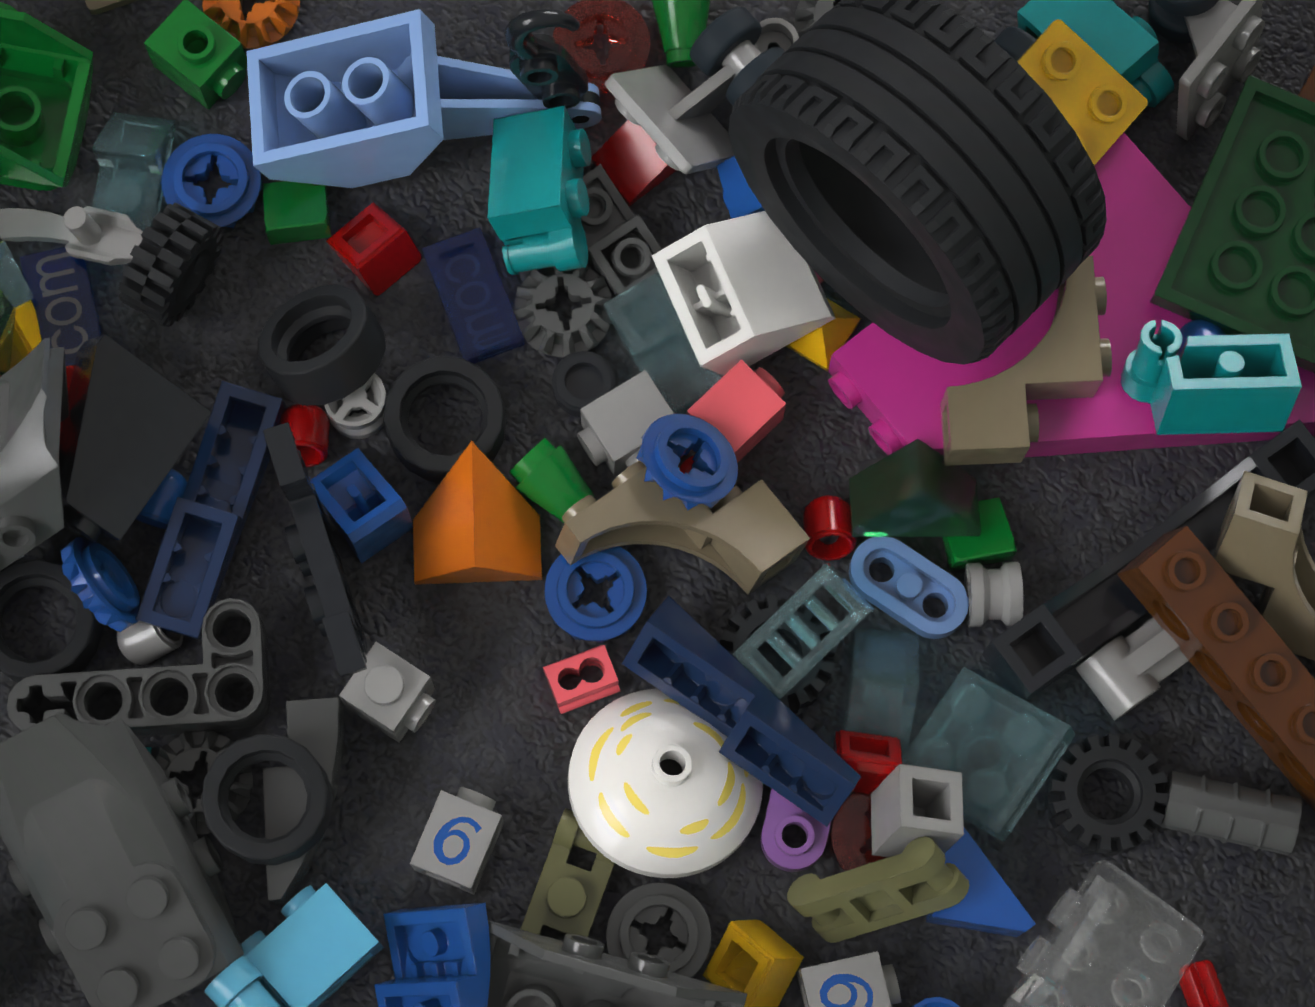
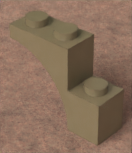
M1088 256L1058 288L1056 310L1052 324L1043 339L1025 358L1002 373L983 381L947 387L940 403L945 466L1022 463L1030 448V443H1036L1039 439L1038 408L1036 404H1027L1026 400L1092 398L1103 382V377H1110L1112 369L1111 345L1108 338L1099 337L1098 315H1104L1106 312V285L1103 276L1094 277L1093 256Z
M638 461L626 468L614 479L611 484L614 489L597 501L592 495H588L565 512L562 516L564 525L555 547L570 566L598 551L617 546L650 544L679 549L713 564L733 579L749 595L794 563L810 537L762 479L744 492L738 486L733 487L729 494L712 508H708L704 504H698L687 511L682 500L676 497L663 501V489L656 482H644L646 466L641 461Z
M1244 471L1221 524L1214 559L1226 573L1265 585L1260 596L1258 612L1293 654L1315 660V563L1308 552L1302 531V518L1308 491Z

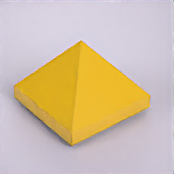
M827 298L836 318L786 347L828 372L831 355L848 341L861 318Z

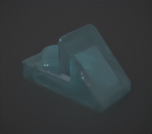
M113 112L93 145L92 151L100 168L92 207L126 214L135 226L142 231L147 226L152 227L153 218L160 211L163 196L162 173L171 154L176 128L175 121Z

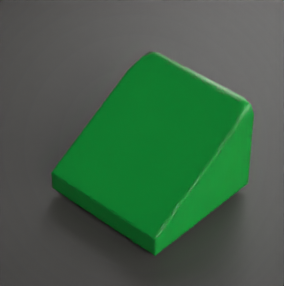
M289 181L263 183L265 232L270 245L324 239L332 236L326 185Z
M999 497L937 509L950 571L965 569L967 563L980 562L982 565L1009 561L1015 556L1017 549L1014 537Z

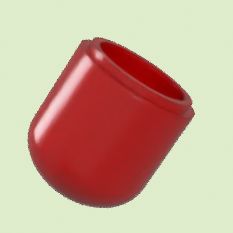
M297 403L289 406L284 410L280 424L289 422L297 450H300L306 467L319 465L328 456L330 420L327 413L317 405L303 406Z
M825 495L815 498L806 506L803 513V527L810 539L805 548L811 556L820 560H837L847 556L855 549L856 535L853 510L844 499L833 495ZM825 536H839L837 541L831 545L824 544L819 540V538Z

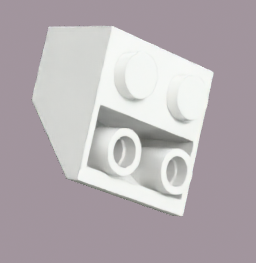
M766 211L704 225L652 255L699 365L723 376L741 359L748 366H751L836 318L814 269L793 248Z

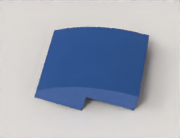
M486 903L404 908L384 914L395 979L374 984L378 1007H487L491 951Z

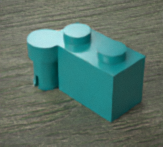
M1030 0L1017 11L1018 28L1029 33L1035 39L1053 21L1057 19L1062 20L1147 99L1148 107H1156L1173 92L1174 82L1165 67L1158 61L1159 41L1156 33L1142 18L1138 16L1131 18L1114 3V0Z
M565 106L496 118L493 122L487 218L500 241L502 240L505 245L502 246L505 266L510 275H518L520 272L556 267L558 271L563 272L585 268L588 264V245L581 217L589 214V196L583 181V170L585 166H590L591 147L586 131L584 129H576Z
M1155 320L1144 325L1140 332L1137 349L1131 352L1126 359L1121 373V385L1131 398L1139 402L1150 403L1157 435L1283 432L1302 388L1289 334L1187 336L1179 358V355L1176 354L1182 345L1183 336L1174 324L1161 320L1157 334H1154L1156 329Z

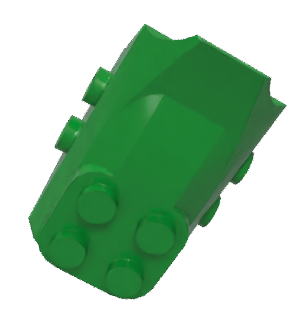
M0 2V184L37 191H51L59 187H66L76 168L88 116L93 76V52L29 14L19 12L12 6Z

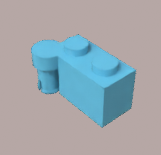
M327 883L317 891L309 885L297 893L282 908L281 913L286 919L269 935L266 936L259 930L241 944L244 955L215 977L205 989V993L217 1007H319L384 947Z

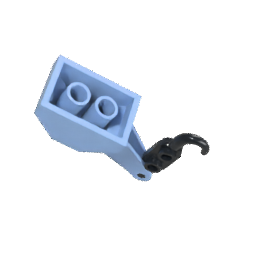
M420 9L246 51L253 166L270 180L357 188L410 176L443 140L493 135V122L496 118L565 106L576 129L594 126L602 119L599 88L592 83H588L586 72L562 45L555 42L552 36L531 33L547 27H561L575 32L580 28V23L571 14L549 9L532 10L511 19L504 33L507 45L510 48V69L437 56L435 24Z

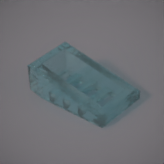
M826 563L748 638L733 655L780 700L875 609L830 563ZM823 587L849 612L842 621L817 598L816 594ZM804 605L830 631L823 640L796 614ZM785 623L811 649L804 658L777 632ZM766 641L793 668L784 677L758 651Z

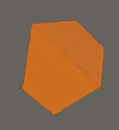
M471 441L413 519L415 585L542 580L540 515L475 443Z

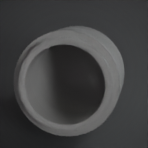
M138 621L121 632L117 631L116 638L121 653L129 661L138 665H147L179 648L183 642V635L165 630V635L161 628Z

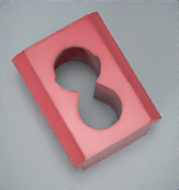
M603 644L543 667L560 714L621 692L619 680L606 647ZM587 665L596 666L603 672L601 680L590 683L582 679L579 685L572 690L564 689L559 684V681L565 675L580 676L581 670Z

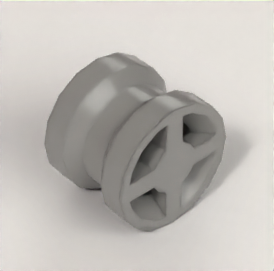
M374 373L363 386L340 400L325 404L324 407L331 425L341 435L351 439H365L375 435L385 426L384 412L387 393L382 380ZM360 409H363L367 412L364 413L362 411L359 413H353L351 416H348L351 413V411H357Z
M980 562L967 563L965 565L964 588L969 599L966 615L968 627H982L987 620H1001L1006 626H1013L1023 618V579L1019 562H1005L1000 568L986 569Z

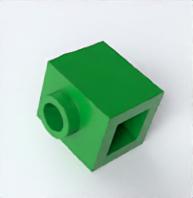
M183 0L144 42L153 66L208 110L220 97L227 99L232 96L246 77L247 58L242 43L188 0Z

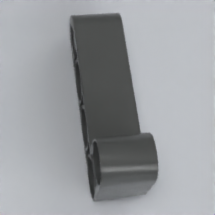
M232 598L218 601L209 608L203 618V664L45 674L26 677L15 684L8 695L7 711L9 718L21 731L39 723L38 720L30 715V709L41 707L42 697L45 696L58 707H74L78 721L84 723L106 725L121 717L136 737L181 735L183 732L208 730L214 732L242 731L254 728L266 717L271 701L269 644L266 626L254 608L245 601ZM235 619H243L250 622L251 634L243 644L236 647H226L220 643V632L225 624ZM238 682L251 684L254 689L253 699L246 708L236 712L223 709L222 697L229 686ZM174 686L186 688L188 691V701L182 711L172 716L159 714L157 704L162 692ZM110 690L121 692L123 702L118 714L111 719L96 720L93 714V705L97 697ZM65 709L48 710L43 715V720L62 712L76 720Z

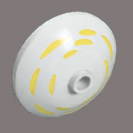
M657 688L641 690L622 696L609 703L591 718L577 739L568 770L570 804L576 821L587 839L599 852L617 865L638 874L657 878H679L695 875L715 867L731 856L744 842L756 821L762 801L763 782L718 752L726 741L727 736ZM666 759L675 760L682 767V773L668 775L662 771L660 762Z

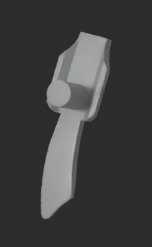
M75 206L68 209L64 216L35 209H0V238L2 240L66 244L65 249L71 257L112 266L130 263L133 258L130 253L134 245L139 246L143 239L141 236L143 231L135 226L128 215L86 206L82 208Z

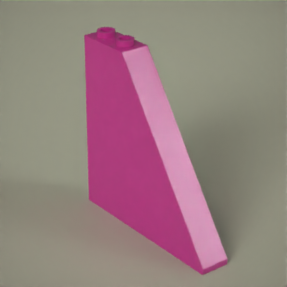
M1123 133L1094 165L1105 195L1107 221L1099 246L1089 255L1093 256L1094 277L1103 276L1106 285V312L1104 315H1098L1099 337L1108 338L1110 341L1112 353L1110 377H1103V382L1092 398L1026 400L1027 404L1037 405L1039 439L1036 443H1030V448L1024 458L1272 440L1281 432L1157 435L1150 403L1139 402L1131 398L1123 390L1121 373L1127 357L1137 349L1140 332L1144 325L1155 320L1156 329L1154 334H1157L1161 320L1174 324L1179 330L1185 324L1192 321L1150 303L1191 207L1131 139ZM1058 289L988 358L965 365L942 362L920 353L889 335L872 322L831 355L828 372L832 377L828 379V383L837 398L847 408L852 409L857 405L872 423L868 427L872 438L888 456L893 457L895 454H898L907 466L944 463L940 403L947 387L983 381L1002 373L1025 358L1043 339L1052 324L1056 310ZM1297 366L1302 388L1284 430L1300 419L1312 436L1315 437V373Z

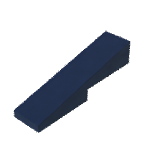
M225 381L221 382L183 498L177 497L136 617L137 621L201 640L203 618L216 601L271 457L263 430L280 424L281 416L284 410L288 408L283 399Z
M669 595L644 625L622 665L727 736L726 741L718 751L719 753L827 827L857 785L861 776Z

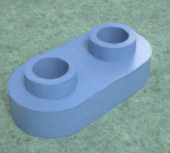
M875 536L869 538L855 550L849 565V578L854 590L862 598L925 638H945L953 634L961 626L968 612L969 599L966 589L957 578L893 537ZM874 563H884L891 569L892 578L886 582H877L870 576L869 567ZM928 598L941 600L945 606V614L938 618L928 616L923 610V601Z

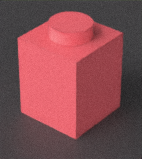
M741 359L687 410V415L698 417L717 428L732 446L738 463L783 420L786 402L781 398L785 395V392L777 380L765 369L758 367L753 371Z

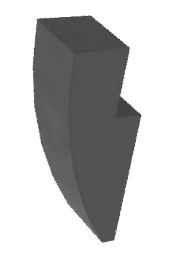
M339 697L286 701L288 738L306 747L327 773L333 794V809L344 752L345 707ZM289 766L262 768L265 839L286 835L298 825L306 811L307 792L304 782L297 772ZM326 830L320 841L300 858L279 865H266L268 901L273 905L285 906L294 897L312 865Z

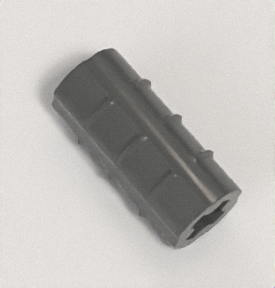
M1176 771L1169 773L1167 777L1168 782L1165 783L1164 793H1169V800L1167 806L1163 809L1162 814L1165 817L1159 827L1188 833L1190 837L1198 835L1220 840L1222 844L1230 842L1252 847L1254 851L1262 849L1284 855L1292 853L1299 831L1302 813L1301 799L1272 793L1270 789L1263 791L1240 786L1238 782L1231 784L1208 779L1206 775L1199 777Z

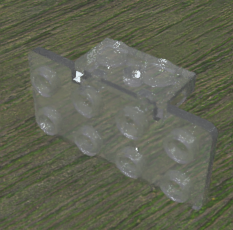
M1100 860L1089 870L1077 891L1069 887L1049 913L1047 920L1054 927L1046 939L1041 935L1037 936L1019 960L1016 968L1023 975L1003 1007H1165L1203 943V932L1199 926L1107 860Z

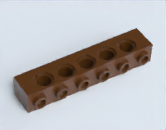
M1188 526L1164 533L1117 575L1161 628L1180 646L1181 652L1315 812V679Z

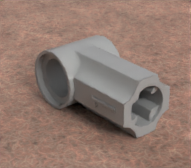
M1152 617L1125 639L1120 635L1081 663L1076 670L1113 720L1116 721L1161 688L1159 683L1189 662V660L1181 652L1180 646Z

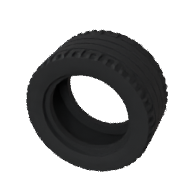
M841 0L817 20L782 56L773 62L732 106L728 133L735 159L752 192L793 248L827 284L857 311L889 335L914 350L942 362L965 365L988 358L1071 276L1077 267L1099 246L1100 240L1104 235L1107 221L1105 195L1095 166L1074 129L1046 92L1014 58L982 30L935 0Z

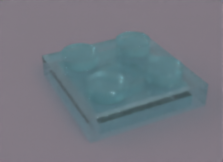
M963 667L903 755L902 764L961 772L963 819L1005 842L1075 737V733L1069 724Z

